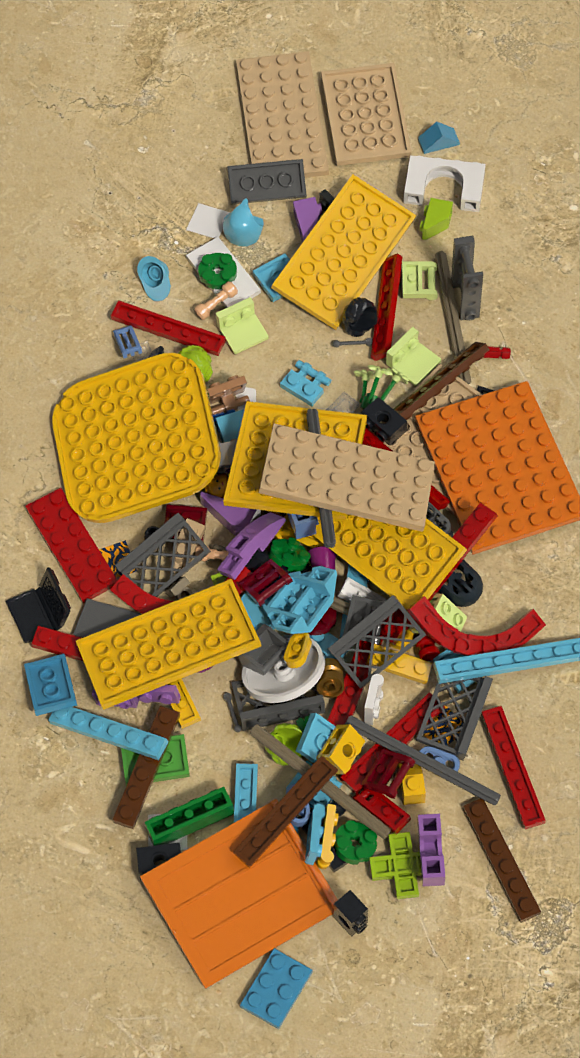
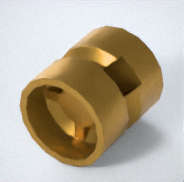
M325 658V668L317 682V691L323 697L334 698L342 694L344 690L343 666L337 659Z

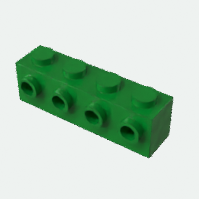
M225 787L212 790L204 796L192 799L184 805L174 807L166 813L150 818L145 822V827L153 846L169 844L233 815L234 808Z

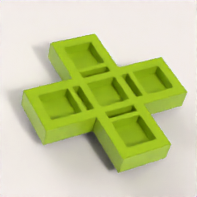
M410 832L398 833L397 835L389 834L391 855L370 857L372 881L394 879L397 899L419 897L417 876L422 875L420 852H413Z

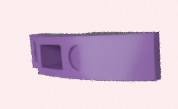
M270 512L248 524L225 548L229 554L217 569L220 574L235 580L257 550L261 552L265 550L286 519Z
M164 685L114 706L128 709L129 707L137 708L139 701L144 703L179 704L181 696L176 685ZM93 690L92 696L96 704L101 706L96 691Z

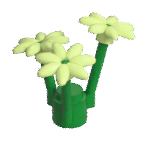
M368 365V369L375 370V373L374 371L367 372L364 369L354 371L356 377H362L363 387L359 401L361 403L360 408L365 409L378 397L374 393L383 374L393 376L391 378L392 382L381 396L383 401L395 384H398L400 381L408 384L409 381L407 377L403 376L401 372L398 373L394 368L381 369L379 366ZM370 378L374 379L371 391L366 395L367 383L370 381Z

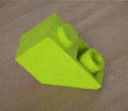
M430 198L429 205H425L423 216H426V218L421 220L420 232H423L422 240H427L449 228L453 212L452 201Z

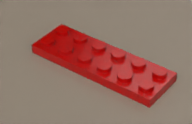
M62 488L25 506L82 603H85L87 599L91 600L113 587L118 581L81 519L71 508Z

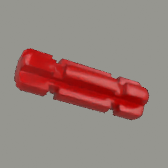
M488 346L490 350L483 357L510 359L511 349L509 347L500 349V347Z

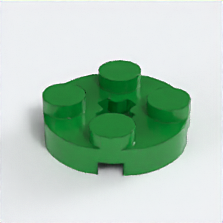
M227 253L206 254L202 257L198 267L199 279L211 289H222V286L228 281H235L237 277L236 263L232 256ZM217 268L222 269L219 274H216L213 270Z
M293 537L273 540L268 553L269 558L280 567L282 565L288 567L287 571L291 572L303 571L311 558L310 553Z
M349 820L346 824L341 825L335 833L334 845L337 850L336 854L344 862L358 865L359 862L365 861L366 863L370 860V857H373L377 849V834L366 825ZM351 840H357L360 845L352 846Z

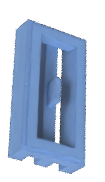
M132 326L113 331L123 358H128L127 354L134 356V352L137 351L139 354L142 353V348ZM128 331H129V333H130V335H131V337H132V340H133V342H134V344H135L134 347L131 346V343H130V341H129V339H128V336H127V334H126V332H128ZM122 333L128 349L124 348L119 334Z

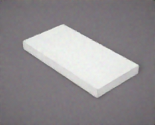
M219 237L186 255V259L197 273L202 257L206 254L227 253L232 256L237 266V277L232 283L237 288L238 294L221 302L225 308L249 297L252 299L261 293V289ZM217 268L213 271L219 274L222 269ZM211 289V290H212L213 293L216 295V294L219 293L222 289Z

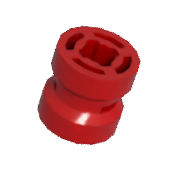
M427 634L415 644L416 648L419 649V658L422 660L430 661L440 654L438 647L435 646V641Z

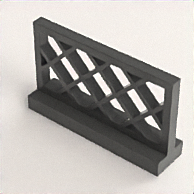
M177 513L115 566L135 584L141 583L140 588L142 590L144 589V584L155 585L152 595L158 597L211 551L186 520ZM184 527L189 531L188 541L178 540V532ZM166 542L174 543L173 554L162 553V546ZM177 543L188 544L187 555L176 554ZM191 544L200 545L204 551L198 556L190 555ZM150 555L158 556L157 567L146 566L147 558ZM161 556L172 557L171 568H160ZM176 557L187 558L186 566L183 569H174ZM134 569H142L141 580H133L129 573ZM146 569L156 570L155 582L144 581ZM160 571H171L170 580L159 582Z
M393 595L331 645L328 650L336 657L359 688H362L371 681V677L374 674H380L424 638L426 634L398 598ZM398 609L404 614L403 624L392 623V614ZM389 617V622H383ZM407 619L411 622L412 625L406 624ZM379 624L388 625L387 637L375 636L376 627ZM391 625L403 626L402 639L390 638ZM406 627H415L420 635L414 640L405 639ZM373 630L372 636L367 635ZM363 637L372 638L371 651L359 649V643ZM375 638L387 640L386 652L374 651ZM390 640L402 641L401 650L398 653H388ZM404 642H410L404 647ZM356 644V649H351ZM346 651H356L354 664L346 663L341 655ZM359 652L370 653L369 666L357 664ZM373 653L385 654V661L381 667L372 666ZM388 655H394L388 660ZM349 666H354V671ZM357 667L369 668L368 677L362 682L356 676ZM372 668L377 669L371 674Z
M485 676V678L478 677L459 680L450 684L443 683V687L437 682L416 741L452 753L459 760L464 761L493 678ZM473 680L478 682L476 689L468 692L463 682ZM460 684L464 694L454 697L450 688ZM447 690L451 699L441 703L437 695L439 692ZM467 697L470 707L461 711L457 700ZM453 703L457 713L447 716L443 706ZM440 708L444 718L434 722L430 714L432 711ZM460 716L463 726L454 730L450 719ZM447 722L451 731L440 735L436 725ZM432 727L437 735L436 738L431 740L422 737L424 730ZM453 735L457 742L455 748L446 746L443 738Z
M243 680L231 682L243 731L252 729L256 724L264 727L296 720L299 717L305 718V716H309L311 713H325L324 698L317 691V683L311 688V690L316 692L317 696L308 698L303 694L294 701L275 703L273 706L267 707L263 705L264 702H257L251 699L249 693L245 696L238 692L237 688L245 687ZM246 702L255 706L253 710L243 712L242 708Z

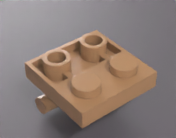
M235 375L228 378V382L222 384L216 382L209 386L207 393L210 405L219 401L222 403V405L211 408L212 415L231 409L237 410L239 406L245 405L246 401L250 402L248 395L238 399L234 398L235 395L245 391L247 385L245 376L239 377Z

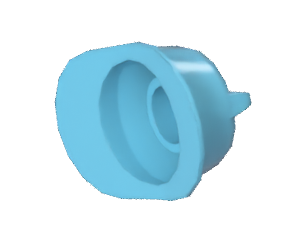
M143 257L138 263L137 272L144 290L152 300L162 301L170 293L171 285L168 266L156 257Z

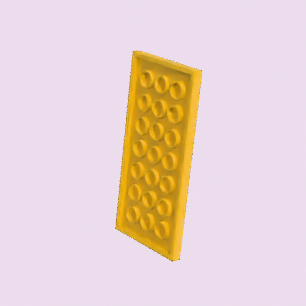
M352 174L274 281L271 288L334 330H337L342 323V314L345 307L350 304L352 299L361 296L417 215Z
M349 514L347 520L333 519L336 543L335 547H329V549L390 597L396 596L405 609L412 606L422 596L429 599L467 551L465 547L427 518L424 530L421 532ZM317 517L319 525H316V534L313 536L323 543L320 517Z
M232 579L76 640L103 710L262 646Z

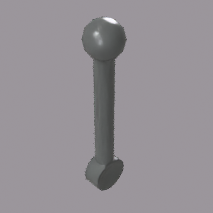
M367 338L363 341L342 342L334 340L332 344L336 348L340 345L366 344L370 347L372 346L373 339Z
M225 693L223 698L228 704L235 725L234 731L240 732L242 727L238 724L232 706V695Z

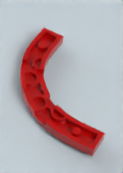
M246 567L243 568L235 580L232 579L239 596L244 591L238 583L252 573ZM124 574L110 589L126 604L142 614L174 602L145 592Z
M425 596L420 597L407 609L416 623L432 640L442 647L464 656L519 648L546 626L536 611L530 609L505 631L491 636H478L462 633L440 616Z

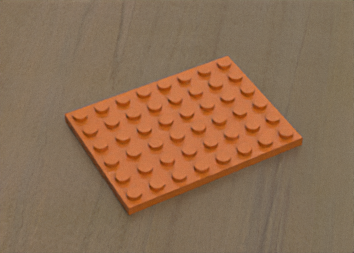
M528 381L415 416L416 424L430 457L435 462L434 466L460 527L480 502L498 515L470 550L472 555L580 520V495Z

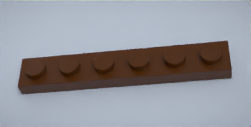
M474 342L396 406L394 410L405 420L411 418L413 413L417 409L424 407L429 399L440 394L441 389L453 383L458 375L468 371L475 361L481 360L484 354L490 350L487 344Z
M160 706L149 733L166 738L169 744L180 718V712ZM168 744L159 760L139 755L113 817V823L134 829Z
M321 755L233 853L250 868L338 772V769Z
M480 798L464 805L463 810L520 923L540 915L541 910L485 801Z

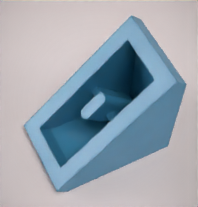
M435 122L418 137L424 154L460 145L454 128L440 122Z

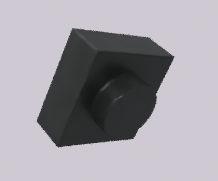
M326 189L319 193V204H321L323 211H326L335 199Z

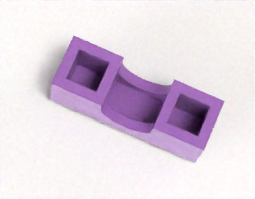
M440 814L418 815L422 886L445 885Z

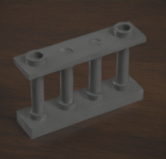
M473 235L454 238L451 280L453 288L459 287L461 290L460 321L480 318L483 271L476 273L474 271L475 240Z

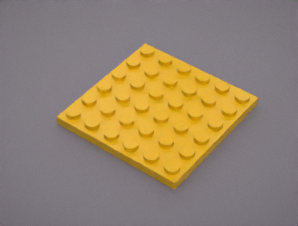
M246 401L224 495V506L320 517L319 507L259 493L273 424L308 431L306 413L310 408ZM317 409L321 435L358 444L363 443L367 415ZM332 510L333 519H348V514Z

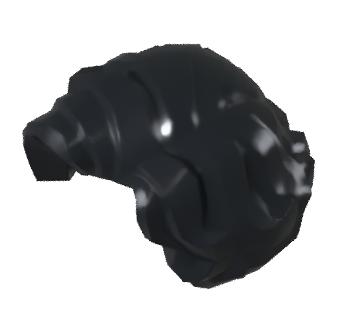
M357 297L352 299L342 314V322L346 332L354 337L363 336L365 332L369 331L378 322L376 307L373 302L366 298Z

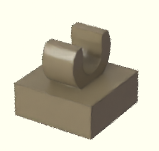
M185 576L180 577L164 591L169 597L175 596L176 600L182 599V591H185L187 595L192 594L191 589L186 587L190 582Z

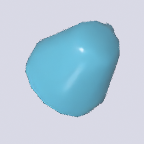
M245 198L239 206L225 216L223 232L232 244L250 246L258 241L264 222L263 219L252 215L248 199Z

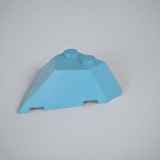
M317 566L313 567L310 572L301 574L300 571L289 574L293 582L289 585H284L267 598L262 605L276 630L298 634L309 633L314 629L334 601L337 571L334 569Z

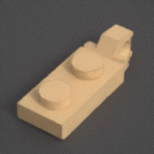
M187 518L186 522L202 539L206 526ZM186 527L181 530L178 540H189V531ZM177 543L176 554L187 555L188 544ZM191 544L190 555L194 556L198 544ZM176 557L174 569H181L182 566L185 567L187 558Z

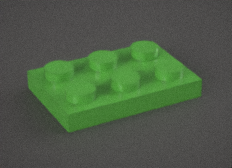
M184 734L171 737L153 782L190 777ZM121 748L125 783L127 786L140 754Z

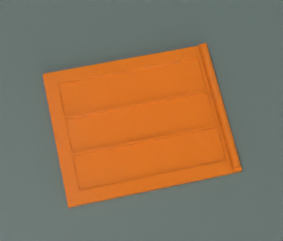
M277 799L272 800L265 806L140 876L141 881L205 989L334 914V903L338 899L316 863L314 862V865L305 863L306 846L292 823L289 824L250 868L233 853L278 804Z

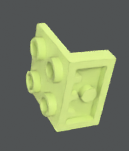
M251 297L216 313L217 327L222 335L226 337V341L234 354L269 339L267 332L255 315L254 302Z
M412 327L387 351L386 364L396 369L398 373L401 372L403 376L409 379L410 383L417 386L441 363V358L419 342V331Z
M435 594L430 601L431 605L445 621L461 632L467 616L444 594ZM409 627L413 633H419L415 627Z

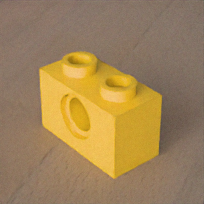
M350 724L336 725L316 759L318 760L322 755L338 769L335 775L346 774L350 770L355 757L361 752L365 740Z

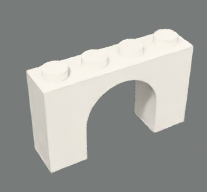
M410 155L404 191V204L423 206L427 184L438 177H449L456 180L462 187L460 210L479 212L486 164Z

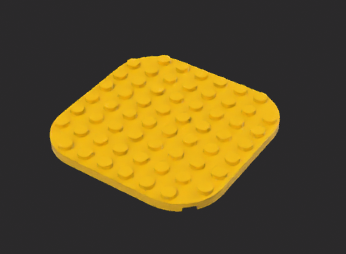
M159 354L80 381L63 393L64 397L54 408L52 423L66 497L71 508L87 521L93 523L112 522L188 497L205 488L218 471L221 452L205 380L196 363L181 354Z

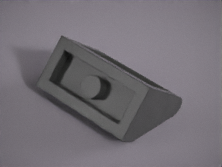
M263 624L256 631L262 646L238 656L242 666L263 676L284 656L288 645L286 639L266 624ZM272 644L280 646L263 665L256 661Z

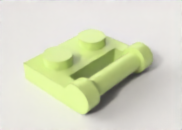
M402 262L403 298H427L428 300H436L438 298L435 286L436 262ZM422 271H427L428 289H422Z

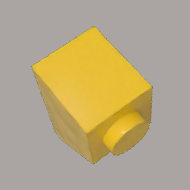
M417 764L409 769L401 783L404 805L425 803L426 791L423 771Z

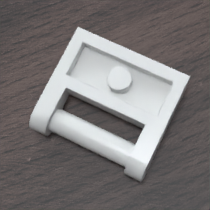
M374 674L371 677L365 703L364 722L372 726L374 718L378 719L380 701L383 699L381 687L384 684V678L380 674Z

